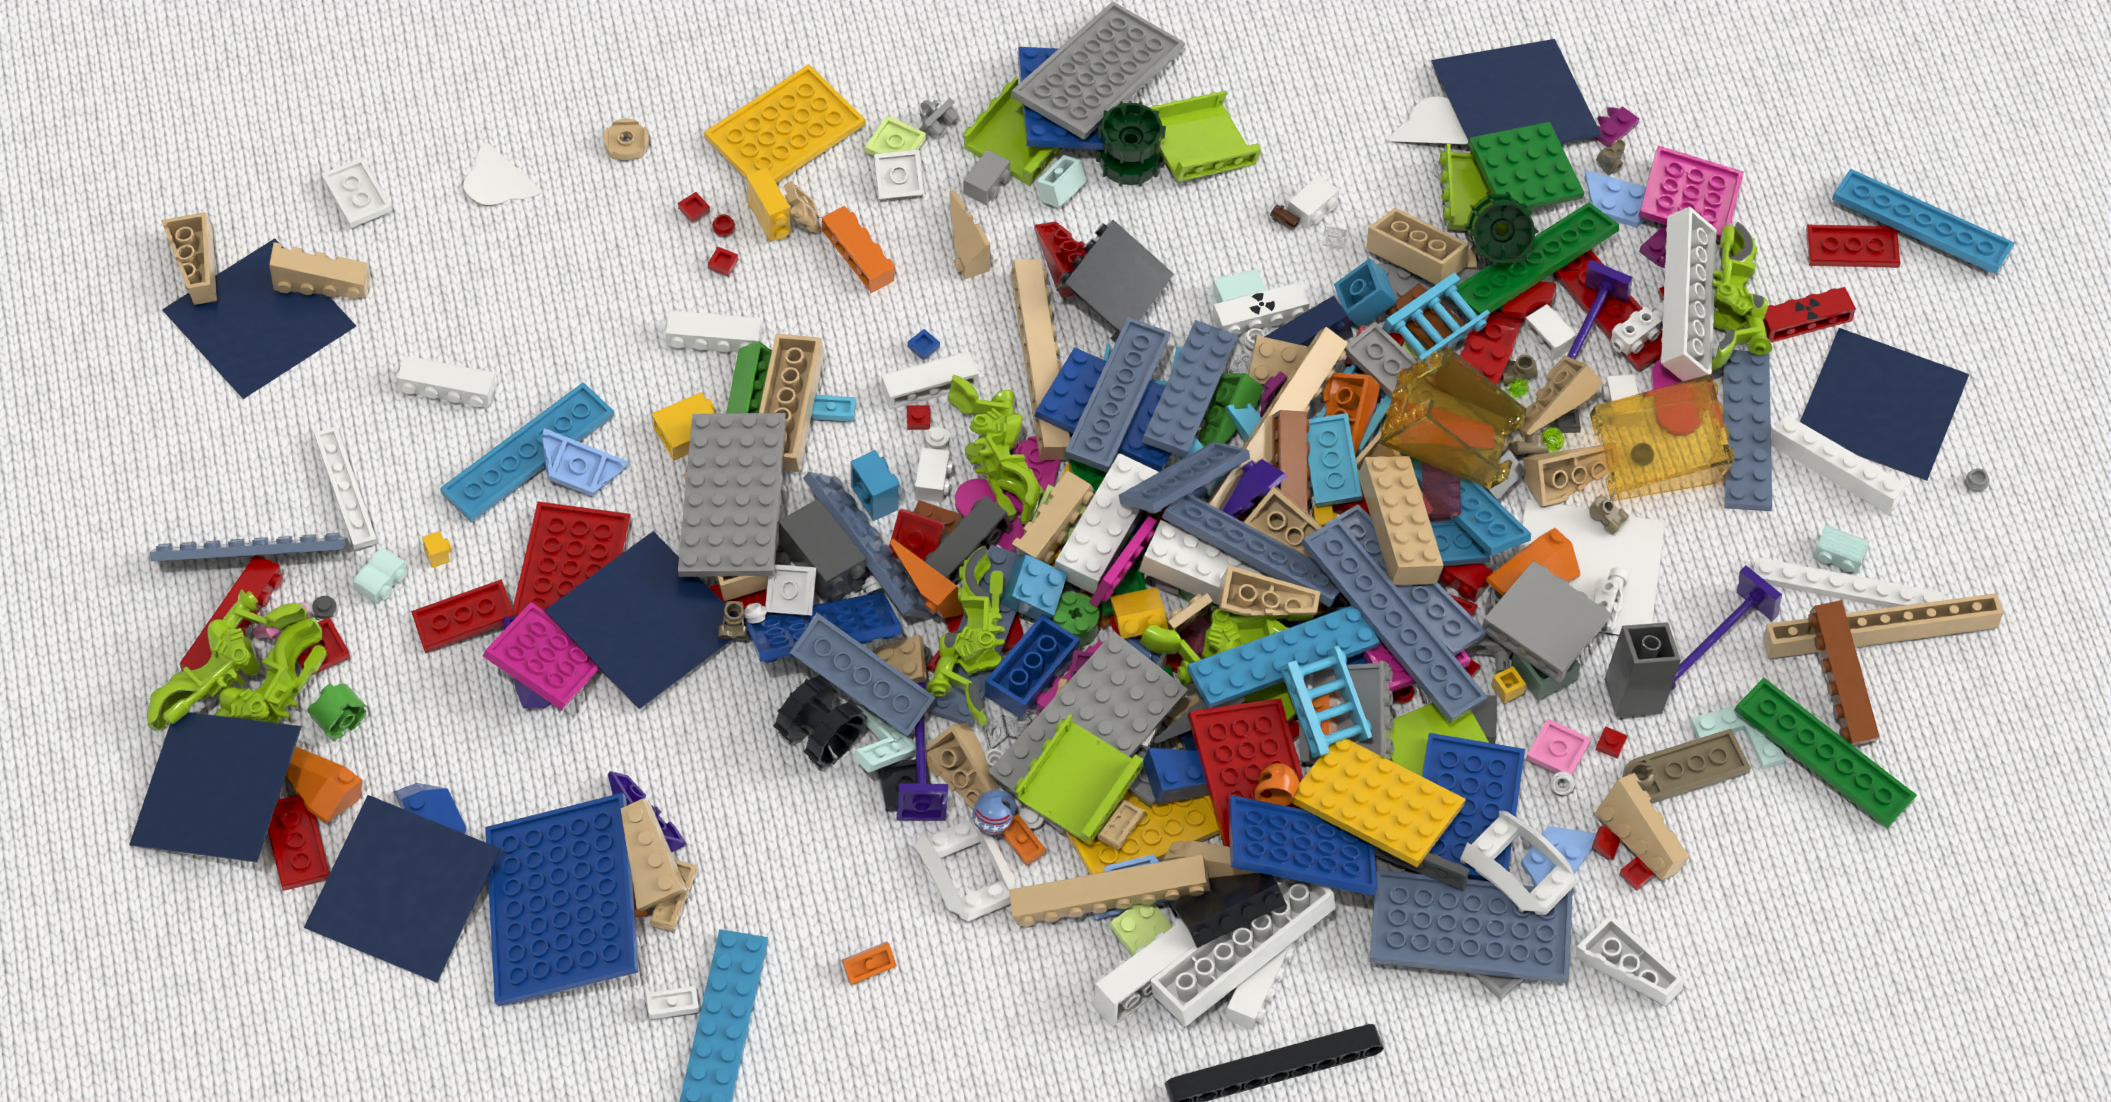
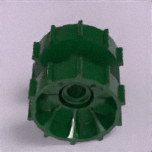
M1120 101L1119 105L1109 111H1104L1102 125L1098 126L1097 138H1101L1104 150H1096V162L1100 163L1103 177L1107 176L1112 181L1119 183L1120 187L1122 184L1138 185L1141 187L1142 183L1148 181L1153 176H1158L1159 164L1163 162L1160 145L1161 140L1165 138L1166 126H1162L1161 119L1159 118V111H1154L1150 107L1143 105L1142 101L1139 103H1123Z
M1487 192L1486 197L1479 200L1474 206L1470 205L1471 211L1468 216V222L1464 224V227L1468 230L1472 240L1470 245L1472 248L1477 247L1475 249L1477 254L1481 253L1491 260L1494 266L1497 263L1510 262L1516 265L1518 259L1522 258L1528 251H1533L1531 246L1534 242L1535 233L1539 231L1534 227V222L1530 216L1532 211L1530 209L1526 210L1527 205L1525 203L1521 204L1515 198L1511 197L1509 192L1492 195ZM1500 223H1505L1507 225L1506 231L1501 234L1496 233V226Z

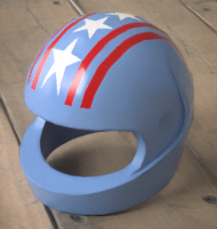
M992 790L983 793L973 808L972 819L974 824L981 832L987 835L1002 833L1007 830L1012 822V815L1016 810L1015 800L1011 794L1005 791ZM1001 800L1008 801L1010 808H1007Z

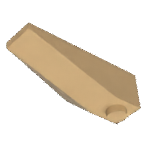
M1564 355L1546 376L1548 382L1545 387L1538 389L1535 395L1538 398L1534 404L1529 405L1525 410L1526 416L1516 427L1517 431L1527 435L1534 433L1594 396L1603 382L1587 364Z
M1616 443L1543 453L1523 458L1524 469L1526 470L1524 472L1525 481L1540 506L1564 502L1574 492L1581 491L1591 481L1598 480L1619 466Z
M1273 487L1244 521L1245 524L1313 559L1301 542L1303 538L1321 529L1322 526L1278 487Z
M1228 566L1221 578L1217 600L1219 609L1242 616L1315 615L1318 609L1320 591Z
M968 722L950 726L925 746L926 762L930 771L936 776H940L948 784V787L964 798V802L972 809L983 793L998 790L994 779L988 775L990 768L984 752Z
M1177 841L1172 843L1163 858L1164 861L1203 855L1207 862L1209 878L1258 873L1231 867L1230 847L1197 841Z

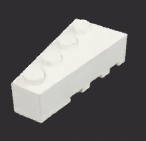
M1611 914L1576 947V958L1664 1006L1670 1003L1683 990L1684 978Z

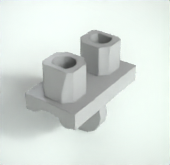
M949 98L937 109L938 101L934 100L932 103L928 100L923 101L920 105L922 112L919 115L923 119L926 116L928 118L918 130L927 132L934 139L940 136L945 128L938 121L942 119L948 126H951L959 117L958 113L952 108L955 102Z

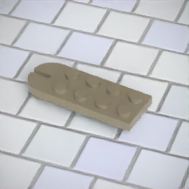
M1727 729L1635 758L1627 763L1622 777L1635 773L1639 779L1638 784L1651 797L1649 801L1655 803L1750 772L1751 767L1732 729Z

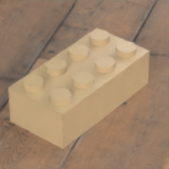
M1393 208L1368 227L1366 250L1433 284H1438L1454 272L1457 274L1467 265L1468 243L1397 208Z

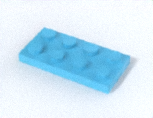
M1348 413L1308 419L1309 431L1307 433V442H1309L1310 451L1307 458L1316 508L1361 501L1362 493Z

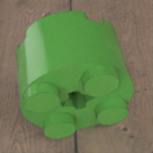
M1069 591L1060 597L1051 621L1080 638V646L1089 645L1098 634L1099 608L1089 603L1090 597Z
M328 684L321 690V696L315 703L309 706L307 712L330 739H338L344 736L342 734L344 730L349 728L352 731L360 724L366 714L364 709L366 705L347 684H338L336 686Z

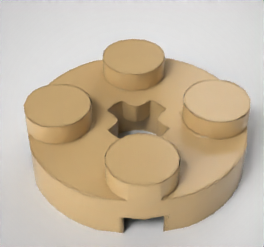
M629 118L619 119L613 122L609 129L607 127L604 131V147L609 153L610 158L631 160L635 158L640 159L644 156L649 145V135L645 126L643 128L639 125L638 121ZM626 136L629 137L630 140L629 142L621 141L624 140V137Z

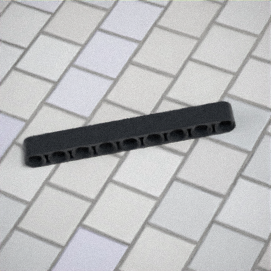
M1367 1024L1175 1076L1167 1080L1164 1085L1171 1102H1207L1372 1057L1381 1053L1384 1047L1374 1024Z

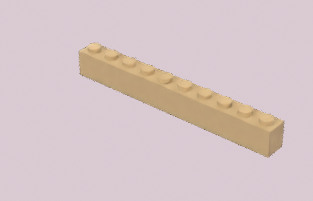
M1014 259L1010 275L1039 459L1067 460L1068 458L1064 457V454L1071 440L1069 432L1034 417L1036 409L1061 370V362L1057 361L1058 343L1054 342L1055 324H1051L1052 306L1048 305L1049 287H1045L1046 269L1042 268L1041 259Z
M1327 327L1316 334L1243 445V449L1249 450L1250 459L1243 462L1241 466L1227 471L1206 503L1219 509L1236 478L1243 473L1241 468L1249 461L1253 460L1255 463L1263 459L1273 465L1272 415L1279 410L1308 412L1310 409L1309 402L1311 399L1318 397L1322 391L1321 384L1324 380L1327 381L1334 373L1332 367L1345 356L1346 352L1344 349L1348 344L1346 341Z
M1997 593L1846 613L1855 647L1998 628L2003 615ZM1808 618L1766 625L1763 642L1768 659L1820 652V650L1816 649L1814 642L1816 637L1815 630L1810 627Z

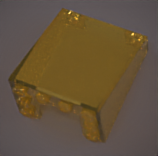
M1447 346L1432 352L1430 356L1423 360H1418L1409 368L1402 369L1397 375V384L1391 395L1392 400L1386 412L1385 424L1381 428L1382 434L1379 443L1489 489L1508 480L1512 461L1509 459L1499 464L1506 436L1523 426L1527 409Z
M1712 374L1594 406L1590 417L1595 436L1601 434L1610 472L1605 479L1610 500L1617 501L1713 485L1720 482L1734 461V451L1728 444L1729 430L1727 425L1723 424V406L1721 403H1718V385L1716 381H1713Z

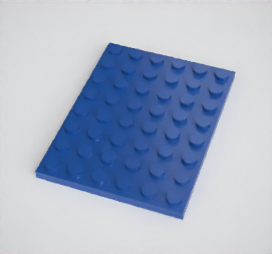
M623 793L485 827L486 843L501 849L488 875L494 1001L498 1006L639 972L632 872L621 815V808L627 806L626 796Z

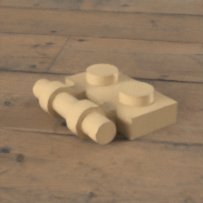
M792 181L784 185L787 193L785 199L792 207L791 214H793L794 219L799 223H803L808 231L819 233L821 231V226L818 223L820 216L814 200Z

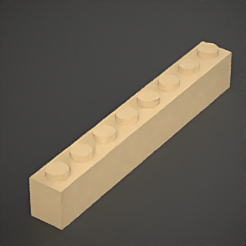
M1203 855L1009 889L1012 917L1017 925L1031 926L1039 921L1054 922L1061 917L1067 916L1077 918L1081 917L1083 913L1089 912L1104 913L1107 909L1111 908L1127 909L1131 905L1139 903L1149 905L1161 899L1176 900L1183 895L1199 896L1206 891H1211L1207 862Z

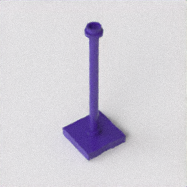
M1593 260L1589 261L1586 268L1585 286L1599 292L1567 357L1576 359L1607 295L1626 303L1631 296L1633 277Z
M1745 565L1739 572V584L1737 585L1736 592L1745 601L1679 664L1671 690L1676 688L1675 682L1750 608L1755 607L1771 621L1778 617L1782 594Z
M924 682L917 683L919 686L926 690V685ZM923 714L915 726L917 784L899 783L896 820L945 821L948 784L926 783L925 724Z

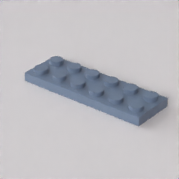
M1214 441L1119 494L1120 504L1130 506L1133 509L1146 510L1149 513L1160 512L1162 508L1176 503L1181 497L1192 494L1197 488L1208 485L1213 479L1224 476L1227 471L1241 466L1243 462L1250 459L1249 450Z
M818 613L815 614L789 651L791 655L907 737L935 699V696Z

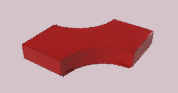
M1540 281L1505 303L1502 311L1503 317L1526 319L1532 310L1545 305L1551 306L1556 292V283Z

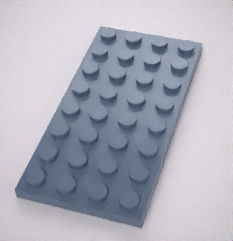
M1376 870L1377 891L1373 901L1369 962L1568 983L1572 890L1546 915L1535 914V911L1520 912L1519 908L1507 895L1488 881L1468 879L1464 890H1460L1422 874ZM1523 885L1529 893L1535 888L1534 886Z

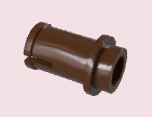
M1277 204L1270 213L1273 221L1278 220L1291 230H1294L1300 221L1299 217L1285 210L1283 205L1279 206Z

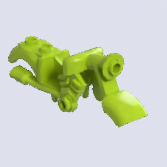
M953 374L948 401L956 406L962 414H978L972 419L969 428L972 432L981 434L974 443L967 444L965 456L971 465L979 464L981 468L975 470V473L985 474L988 485L996 498V504L1007 512L1010 521L1014 519L1016 510L1009 497L1004 495L1001 489L1012 492L1020 499L1023 505L1020 522L1026 525L1029 521H1032L1044 491L1039 486L1032 469L1028 468L1025 456L1022 454L1010 455L1009 450L1017 447L1023 421L1022 415L1015 413L1013 406L1014 392L1002 390L996 393L991 401L981 400L971 383Z
M241 589L238 601L228 611L224 619L213 620L208 626V640L212 652L208 663L192 671L186 666L183 668V672L173 675L170 682L156 689L151 694V698H149L151 701L147 710V725L155 731L163 730L167 723L174 724L190 711L191 706L198 700L207 699L209 696L214 698L220 690L231 687V684L234 682H238L243 687L245 682L238 673L239 669L247 676H255L259 673L261 665L256 659L251 639L244 637L241 628L236 629L241 621L245 619L267 628L273 626L283 630L288 625L306 619L307 609L301 603L284 604L270 611L265 617L250 612L259 610L255 605L259 601L250 590L245 593Z
M1218 608L1212 613V625L1205 632V644L1201 659L1288 629V627L1276 619L1302 621L1311 620L1314 615L1242 616L1232 613V616H1230L1228 611ZM1150 625L1144 631L1140 645L1158 654L1169 655L1178 652L1184 659L1181 662V666H1178V679L1182 681L1184 687L1188 686L1193 682L1187 671L1188 664L1199 661L1200 658L1184 639L1181 640V637L1175 630Z
M307 618L288 625L277 639L274 648L269 651L267 659L264 658L262 660L263 665L267 669L264 683L255 691H252L250 688L228 687L223 689L219 695L221 708L214 715L279 723L281 717L290 718V713L285 711L290 705L297 707V702L294 700L295 697L303 689L312 673L318 671L327 656V651L324 647L320 645L315 646L304 662V669L297 678L295 663L298 656L304 649L318 643L322 639V630L315 618Z

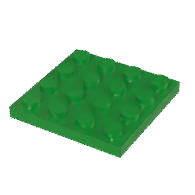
M1550 122L1469 138L1468 145L1492 194H1506V192H1509L1511 197L1521 204L1525 203L1527 205L1526 210L1583 198L1585 193Z

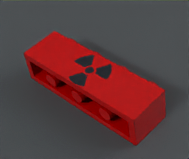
M1845 287L1833 288L1824 293L1810 294L1805 298L1791 299L1778 305H1768L1763 322L1767 338L1772 343L1852 322L1856 308Z

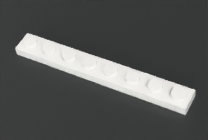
M1756 557L1753 571L1770 585L1873 605L1897 607L1942 601L1943 592L1770 559Z

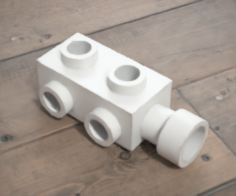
M1659 303L1652 311L1647 307H1644L1639 312L1635 311L1623 324H1617L1612 330L1611 338L1614 350L1618 353L1623 352L1626 355L1631 352L1637 354L1641 351L1647 340L1651 342L1656 340L1660 335L1664 309L1663 303Z
M1612 568L1609 572L1608 580H1601L1598 589L1594 591V602L1603 605L1612 613L1608 626L1606 628L1603 626L1599 632H1613L1616 628V619L1619 611L1622 609L1621 603L1624 597L1622 587L1625 586L1628 579L1627 571L1622 568Z

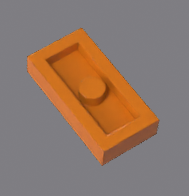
M1019 814L1013 816L1007 830L1000 833L1026 866L1046 854V848Z
M887 941L841 960L848 982L851 985L897 966L890 944Z

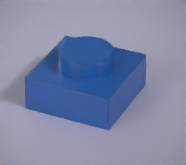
M923 329L908 341V348L924 361L940 348V342L927 330Z

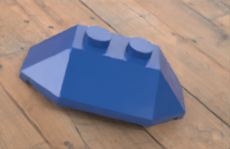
M415 783L394 791L395 797L402 809L461 833H466V826L448 788Z

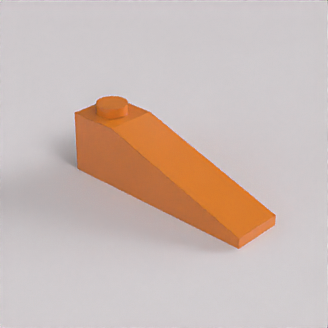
M1333 373L1326 381L1323 392L1324 402L1326 403L1325 416L1348 413L1354 453L1356 455L1375 410L1381 385L1370 375Z
M1553 528L1539 536L1487 577L1486 581L1504 596L1533 561L1545 566L1549 572L1558 578L1566 580L1568 583L1578 578L1581 573L1572 542L1559 530Z
M890 540L889 542L896 556L923 598L925 608L931 614L937 613L942 618L964 615L962 603L958 601V586L896 540Z
M296 746L285 777L292 783L294 792L300 794L307 810L326 824L359 800L363 779L345 766Z

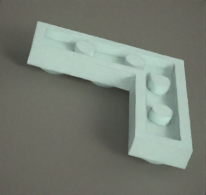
M862 704L857 706L868 717L864 724L880 740L856 749L853 755L868 773L916 755L915 742L909 736H905Z
M1736 705L1691 718L1690 724L1697 739L1727 729H1732L1733 733L1744 730L1762 770L1785 763L1786 758L1781 747L1734 711Z

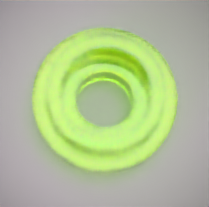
M1518 378L1509 384L1508 393L1517 398L1530 390L1528 379L1522 380V378Z
M1550 428L1542 434L1543 443L1548 444V450L1555 451L1563 446L1564 436L1560 430Z

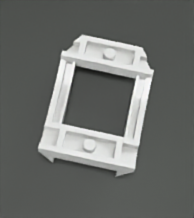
M1499 811V817L1472 844L1467 842L1460 858V862L1463 864L1467 863L1475 868L1478 874L1507 895L1522 913L1524 911H1535V914L1546 915L1577 884V879L1567 859L1540 833L1506 811ZM1518 835L1538 848L1556 866L1530 893L1514 876L1494 860Z
M968 813L969 820L927 837L923 831L915 843L914 849L921 856L922 862L933 878L945 902L947 911L949 913H957L961 919L969 922L1011 904L1009 889H1014L1016 884L993 837L981 832L974 824L972 815ZM980 842L1001 881L959 898L940 858Z

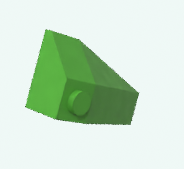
M1246 373L1222 374L1208 406V411H1206L1203 418L1205 426L1200 431L1198 439L1202 446L1205 447L1214 441L1224 444L1237 429L1225 407L1234 405L1235 409H1245L1246 404H1251L1255 408L1260 401L1264 387Z

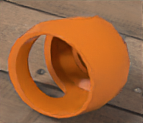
M1275 763L1269 765L1259 776L1260 784L1255 788L1254 796L1255 800L1283 806L1289 805L1299 787L1296 772L1286 764ZM1268 789L1272 796L1265 798L1260 793Z

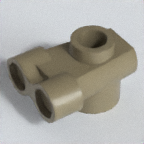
M1615 140L1613 147H1605L1598 154L1596 161L1603 166L1604 173L1608 175L1613 172L1616 173L1623 166L1621 157L1626 145L1623 140Z
M1526 354L1520 355L1516 361H1511L1510 359L1502 376L1503 384H1514V381L1517 380L1527 381L1532 377H1537L1536 361Z
M1525 435V442H1509L1507 450H1510L1513 455L1523 454L1529 457L1548 453V444L1543 443V435Z
M1602 494L1590 505L1589 512L1591 517L1596 521L1602 520L1605 524L1604 528L1611 535L1617 532L1622 523L1629 517L1622 508H1617L1612 500L1607 499Z
M727 601L725 603L723 623L719 626V638L747 639V627L744 626L742 602ZM732 613H735V614H737L738 616H737V617H731V616H729V615L732 614Z

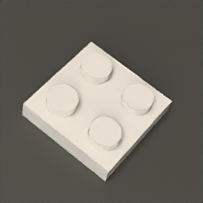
M919 150L874 154L879 200L924 195Z
M775 565L774 576H768L767 612L812 616L816 568Z

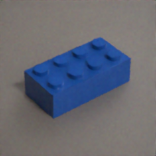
M1041 614L985 680V696L1024 720L1037 705L1036 700L1043 692L1047 693L1052 687L1053 682L1070 666L1074 650L1080 651V638Z

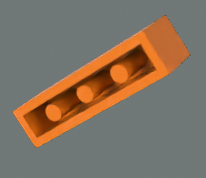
M844 205L822 217L823 233L870 293L894 282V271L896 270L894 263L883 255L880 245L872 241L868 230L865 227H861L853 212H850Z

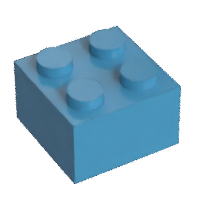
M1370 258L1334 284L1342 308L1348 315V318L1359 327L1361 325L1365 326L1397 303L1385 270Z
M876 450L850 461L851 488L872 521L897 511L898 500H900L898 494L900 483L895 474L891 475L885 458L880 457Z
M1025 554L1014 562L1001 604L1035 620L1041 614L1049 619L1055 614L1067 573Z

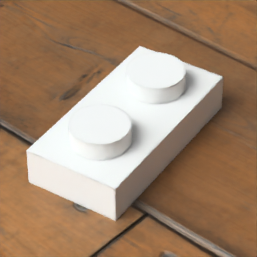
M696 986L646 993L649 1020L699 1013Z

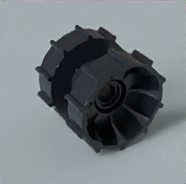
M818 675L815 678L806 679L803 684L789 694L790 696L784 702L781 709L777 711L778 715L773 727L790 743L801 738L805 739L806 735L810 733L806 749L803 752L809 756L808 758L813 763L823 769L824 766L834 765L847 751L851 750L859 735L863 733L862 729L868 717L850 700L841 705L837 704L833 710H830L833 707L832 703L837 691L832 688V685L827 680Z

